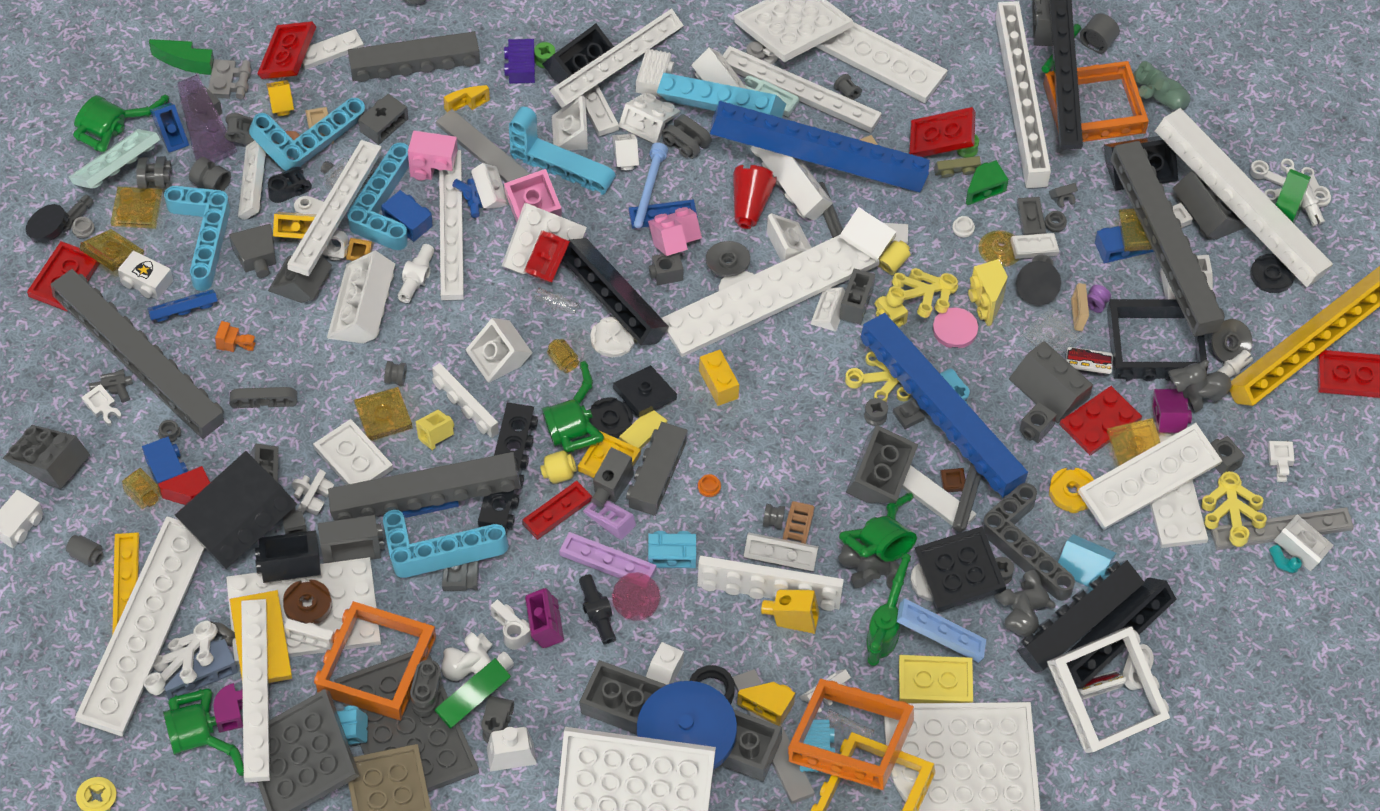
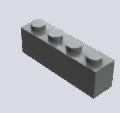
M662 421L658 430L654 429L651 436V447L646 448L642 460L644 463L642 467L638 466L634 477L636 482L634 486L630 485L627 491L626 499H629V508L656 516L687 443V429Z

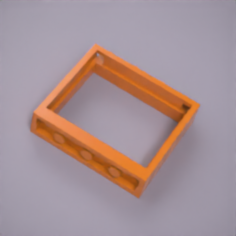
M1129 61L1077 67L1078 85L1121 79L1133 113L1131 117L1081 123L1083 142L1146 133L1149 120ZM1054 71L1045 73L1043 86L1058 130Z
M353 601L350 608L344 611L342 617L343 624L340 630L337 629L334 633V644L331 650H327L325 653L322 670H318L316 673L314 684H316L317 693L326 689L330 692L333 700L401 721L411 698L410 691L416 667L421 661L427 660L436 640L435 626ZM357 618L420 637L393 700L329 681Z
M820 678L789 744V762L884 790L913 724L914 706L904 701L892 700L880 694H872L856 687L851 688L838 684L835 681ZM824 698L899 720L880 766L803 743Z

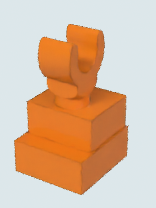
M221 321L215 336L216 349L234 352L238 344L245 350L253 351L256 344L254 342L255 336L250 334L240 335L239 328L230 326L229 322Z

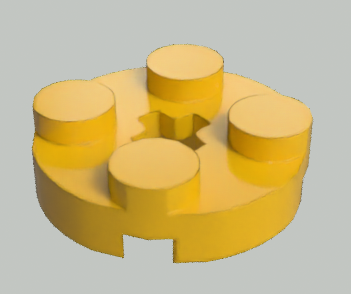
M1075 468L1074 470L1061 469L1051 479L1049 496L1060 509L1070 513H1078L1088 508L1078 490L1092 482L1094 478L1087 471L1080 468ZM1077 487V493H1071L1067 488Z

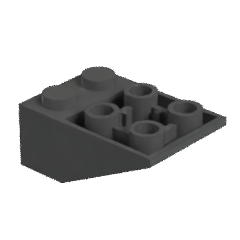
M31 425L24 431L22 437L10 447L3 459L45 484L61 489L90 454L75 435Z

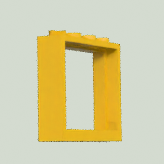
M851 732L849 738L843 740L840 753L841 755L852 757L855 748H859L883 758L888 746ZM900 751L896 763L919 772L902 811H919L934 778L935 765ZM831 775L829 781L823 783L820 790L821 798L818 804L815 803L812 806L811 811H827L841 781L840 777Z

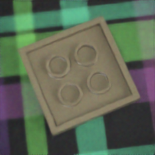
M418 744L353 757L360 775L348 783L353 811H432Z

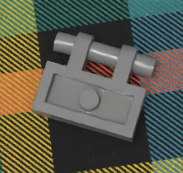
M214 59L208 90L217 98L230 99L231 92H236V98L243 99L248 91L249 85L247 80L251 76L250 61L244 60L242 61V66L236 68V61ZM234 77H239V81L233 83Z

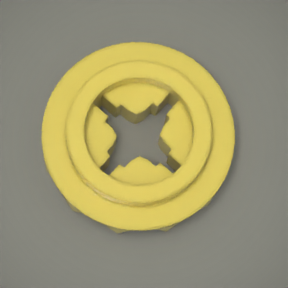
M93 777L84 781L79 786L76 793V801L81 811H110L111 806L116 803L117 791L110 780L103 777ZM91 791L96 794L102 792V802L96 799L91 801L93 799Z

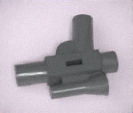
M124 369L100 375L101 381L89 383L90 391L101 384L110 394H118L122 403L130 400L125 387L133 384L132 376L125 377Z

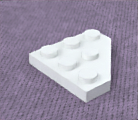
M524 203L502 267L520 274H526L524 269L541 230L569 240L583 238L587 227Z

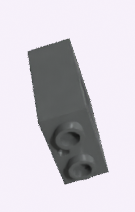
M375 515L318 523L323 563L370 557V560L381 558L380 550H385L381 523L376 524Z

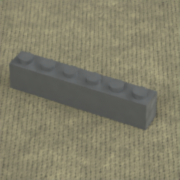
M475 31L348 49L352 81L360 82L374 78L386 79L395 75L407 76L416 72L428 73L437 69L449 70L458 66L470 67L480 63V53Z

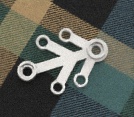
M1283 159L1280 165L1281 170L1286 172V174H1288L1290 169L1295 170L1294 162L1291 159ZM1257 160L1252 163L1250 174L1253 178H1264L1280 186L1284 185L1286 178L1268 171L1269 166L1266 162ZM1303 168L1301 171L1303 174L1305 172L1311 174L1309 185L1315 199L1317 198L1319 201L1318 207L1327 206L1331 200L1329 190L1326 187L1319 186L1312 168ZM1282 188L1276 190L1268 189L1264 194L1266 196L1268 194L1273 195L1274 197L1269 199L1274 203L1279 197Z
M210 621L200 622L194 628L193 634L170 641L168 648L171 653L158 656L154 665V669L157 672L147 676L143 682L147 691L154 695L161 694L165 690L166 680L182 664L183 667L179 676L186 684L193 682L197 677L193 670L194 651L200 646V652L197 654L196 659L201 666H207L213 661V656L209 650L210 642L215 638L218 631L216 625Z

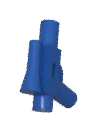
M455 179L452 186L463 192V196L470 207L471 217H479V208H483L474 179H468L467 184Z

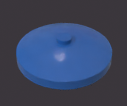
M695 681L675 682L660 688L646 700L637 720V737L716 747L714 770L728 758L733 750L737 737L736 716L729 701L715 688Z

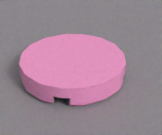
M957 307L948 308L946 313H939L933 323L935 338L939 343L949 348H964L971 345L976 339L978 332V323L973 314Z

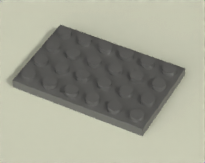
M414 651L334 679V682L393 700ZM429 654L427 660H432L430 654ZM443 684L437 707L448 698ZM411 698L401 721L359 708L368 716V727L366 728L368 731L367 742L359 744L363 755L418 744L428 792L479 773V768L459 722L450 729L436 712L427 717L418 716L412 709ZM343 703V706H344V707H345V706H352V705Z

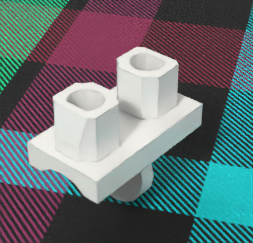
M320 469L311 485L308 483L310 478L306 475L303 476L302 480H293L291 486L295 490L294 497L300 498L302 494L305 495L296 512L302 511L303 514L304 511L318 515L324 502L314 497L315 492L327 498L328 488H333L334 486L332 482L324 478L326 472Z

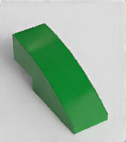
M149 39L151 55L160 61L184 71L211 75L214 63L212 49L193 48L192 41Z
M494 658L435 709V712L451 729L506 683L511 675Z

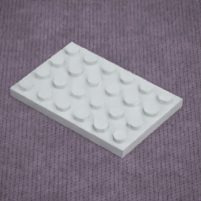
M368 557L320 564L321 575L263 583L262 574L257 573L226 577L228 600L278 590L285 631V623L288 619L283 608L285 591L297 581L310 582L309 579L317 580L328 588L332 600V608L327 618L316 625L335 633L337 629L340 630L343 624L342 617L344 611L350 608L353 601L376 608L371 560ZM312 599L302 601L305 607L312 605ZM229 600L231 630L234 631L231 606ZM357 618L343 650L381 645L379 625ZM285 631L289 657L324 653L328 650L288 639ZM234 638L233 652L234 661L237 665L239 664L236 639Z
M565 727L556 811H708L716 747Z

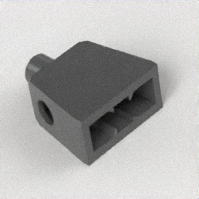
M271 224L229 234L231 247L244 271L255 270L259 278L268 276L270 273L268 266L276 265Z
M612 447L610 448L593 479L595 494L591 501L595 505L603 507L607 500L614 503L617 502L634 476L631 456Z

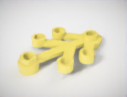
M917 268L911 270L909 277L902 273H895L892 279L894 286L890 287L886 295L887 303L892 307H898L903 304L904 300L923 296V301L919 305L917 313L921 317L928 318L933 310L931 306L933 295L935 292L941 291L940 298L937 300L934 308L939 313H946L950 306L948 302L949 295L957 291L958 280L949 273L936 277ZM924 280V281H927V282L932 283V284H926V283L921 282V281ZM908 285L914 289L904 291L902 287Z
M872 351L867 353L866 363L869 366H877L884 371L864 374L858 368H851L846 372L845 383L850 388H859L863 383L887 381L874 394V398H878V395H884L885 398L882 400L887 402L888 395L899 381L890 374L889 369L882 362H879L877 358L875 361L869 360V357L876 358ZM856 378L858 381H851V379ZM900 387L897 390V399L903 402L908 401L911 394L901 396L900 393L906 391L903 387Z
M1229 471L1223 473L1218 479L1219 487L1202 499V508L1206 511H1212L1216 507L1217 500L1227 494V500L1213 513L1206 515L1204 524L1209 529H1215L1219 525V520L1230 512L1232 528L1229 540L1234 546L1242 547L1248 542L1250 533L1246 527L1242 526L1240 512L1252 519V525L1255 528L1265 527L1266 515L1257 512V510L1262 509L1264 499L1262 496L1254 494L1241 486L1242 482L1239 475ZM1237 494L1248 500L1249 504L1246 505L1237 499Z

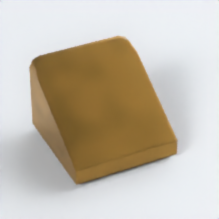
M350 238L346 260L354 261L372 252L374 242Z

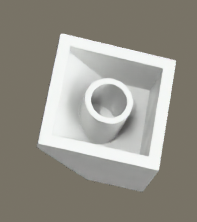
M491 318L466 348V352L488 383L521 367L532 354V351L510 320Z

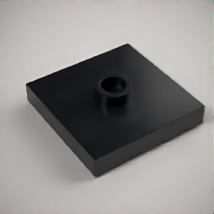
M651 365L613 383V389L638 417L677 400V393Z

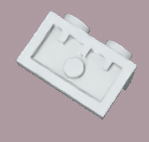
M643 93L625 104L619 127L652 143H658L661 139L665 123L680 114V110L669 102H662L656 99V96Z

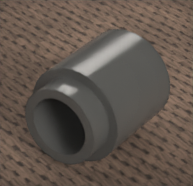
M73 535L66 545V552L72 558L89 567L98 564L103 557L102 546L82 535Z

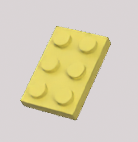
M899 655V701L906 703H973L972 658Z

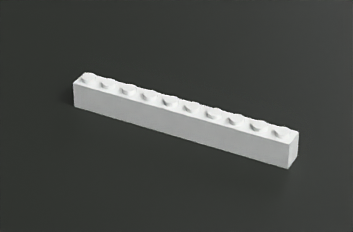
M1019 1L998 2L995 20L1026 188L1048 187L1051 169Z
M710 47L692 64L696 71L695 76L699 80L747 89L722 54ZM754 146L750 148L757 157L762 159V166L771 170L774 177L777 176L776 184L781 188L783 187L786 191L785 197L790 202L795 203L798 207L796 211L802 218L805 219L807 217L816 220L833 204L832 200L801 159Z
M1181 108L1163 118L1155 132L1306 287H1309L1326 274L1333 263Z

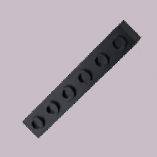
M507 402L494 456L514 452L519 469L520 489H522L524 484L522 470L528 467L529 455H526L527 449H532L534 436L531 435L532 429H537L538 416H535L534 406ZM518 489L484 496L478 518V528L499 524L504 527L507 535L508 528L513 529L515 515H512L513 508L517 509L519 505L520 495H517Z

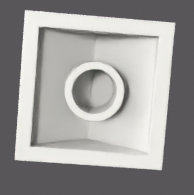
M581 95L552 115L554 145L566 150L588 149L584 96Z
M858 207L839 237L877 261L895 239L896 231Z
M772 213L768 215L767 235L781 262L812 248L798 222Z
M1298 514L1274 540L1292 557H1298L1302 565L1310 571L1314 569L1334 546Z

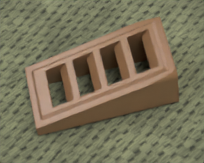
M792 501L783 535L784 540L790 538L801 541L804 544L807 543L815 510L813 505ZM793 521H797V522H801V523H806V524H805V525H801V524L793 523ZM790 530L802 532L803 535H802V534H798V533H794V532H790Z

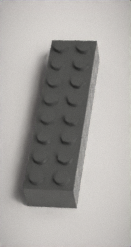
M599 660L579 701L581 714L637 734V720L642 706L654 692L666 686V684ZM734 710L737 722L736 742L732 752L720 766L764 782L782 741V727Z

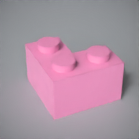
M413 131L408 148L410 177L420 181L425 179L432 180L435 169L453 171L458 151L457 137Z
M687 207L679 208L670 215L659 214L653 220L648 221L654 246L666 256L688 250L686 243L702 238L697 214Z

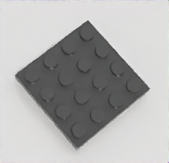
M323 689L269 720L270 781L257 782L267 811H299L360 776L328 690Z

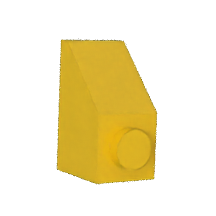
M288 80L266 83L272 113H277V116L290 114V110H294Z
M775 682L741 689L738 692L737 705L775 725L781 726L794 705L795 692L784 684L779 685Z

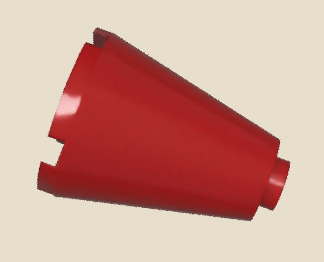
M739 165L735 167L733 172L734 218L739 227L750 229L756 226L776 185L777 176L773 177L771 170L761 166L750 165L749 169L743 168L744 165Z

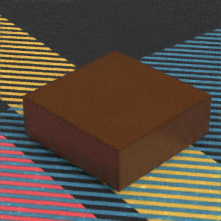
M964 468L940 470L942 488L946 492L963 491L966 481Z

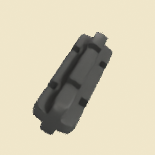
M82 196L78 203L67 212L68 222H65L63 225L64 231L69 230L74 220L81 217L87 211L86 209L94 203L90 196Z

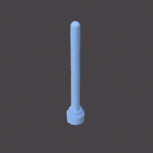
M654 143L650 149L649 154L652 162L634 221L636 228L643 226L660 162L667 157L668 147L663 143Z

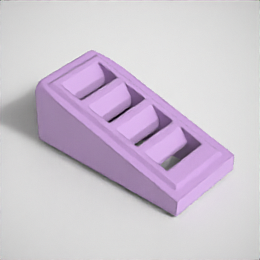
M608 500L599 513L595 512L596 510L594 509L597 505L593 502L583 510L587 516L620 540L636 526L632 513ZM608 511H611L606 517H604V515Z

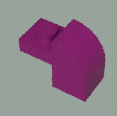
M234 683L223 687L214 699L213 708L219 733L243 728L240 710H243V689L236 691Z

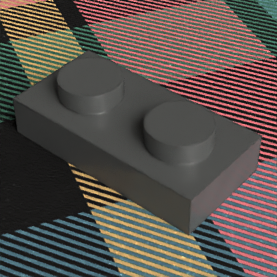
M1040 197L1018 198L1017 208L1022 234H1046Z

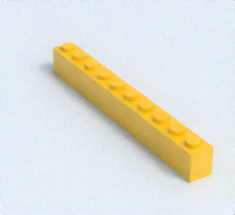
M1380 266L1231 381L1230 389L1234 402L1241 405H1255L1379 308Z

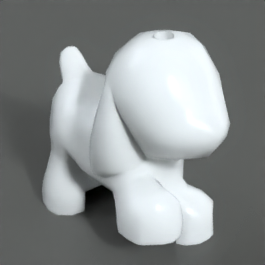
M470 632L466 636L464 643L469 649L466 653L454 647L443 651L444 658L441 671L447 679L451 681L462 680L469 673H478L491 662L487 651L493 645L483 633L476 636ZM504 651L498 655L497 660L506 671H509L514 666L513 660Z

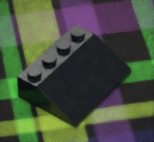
M244 451L174 516L222 568L227 569L290 512L297 503L247 451Z

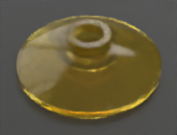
M1002 230L985 234L978 246L981 257L986 262L999 259L1003 267L1015 264L1019 259H1015L1010 242L1011 237L1015 235Z

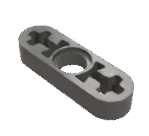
M291 387L237 388L230 392L229 404L232 408H260V406L267 405L268 407H294L297 404V391Z

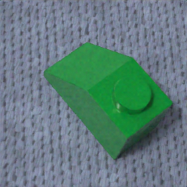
M997 160L983 163L976 168L967 190V206L1007 191L1009 179Z

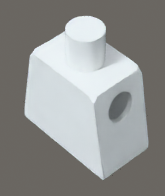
M507 727L504 730L491 733L487 745L490 771L537 764L534 743L526 727Z

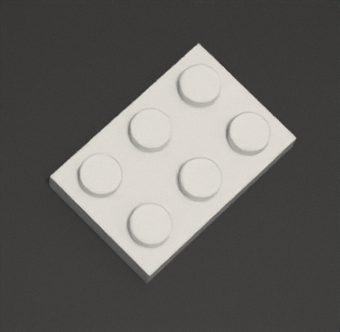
M351 419L313 444L314 450L346 485L382 478L393 470L392 463Z

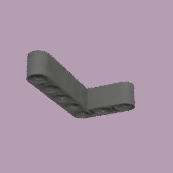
M1022 483L986 513L982 525L987 539L1025 573L1033 569L1036 570L1040 576L1042 586L1057 600H1067L1072 596L1075 585L1073 575L1015 526L1019 520L1034 508L1037 490L1032 484ZM1059 585H1064L1067 588H1061Z

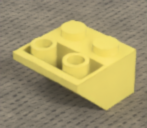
M999 259L974 266L973 274L970 277L969 299L971 302L976 303L980 320L984 319L987 326L992 325L1002 305L1008 278Z

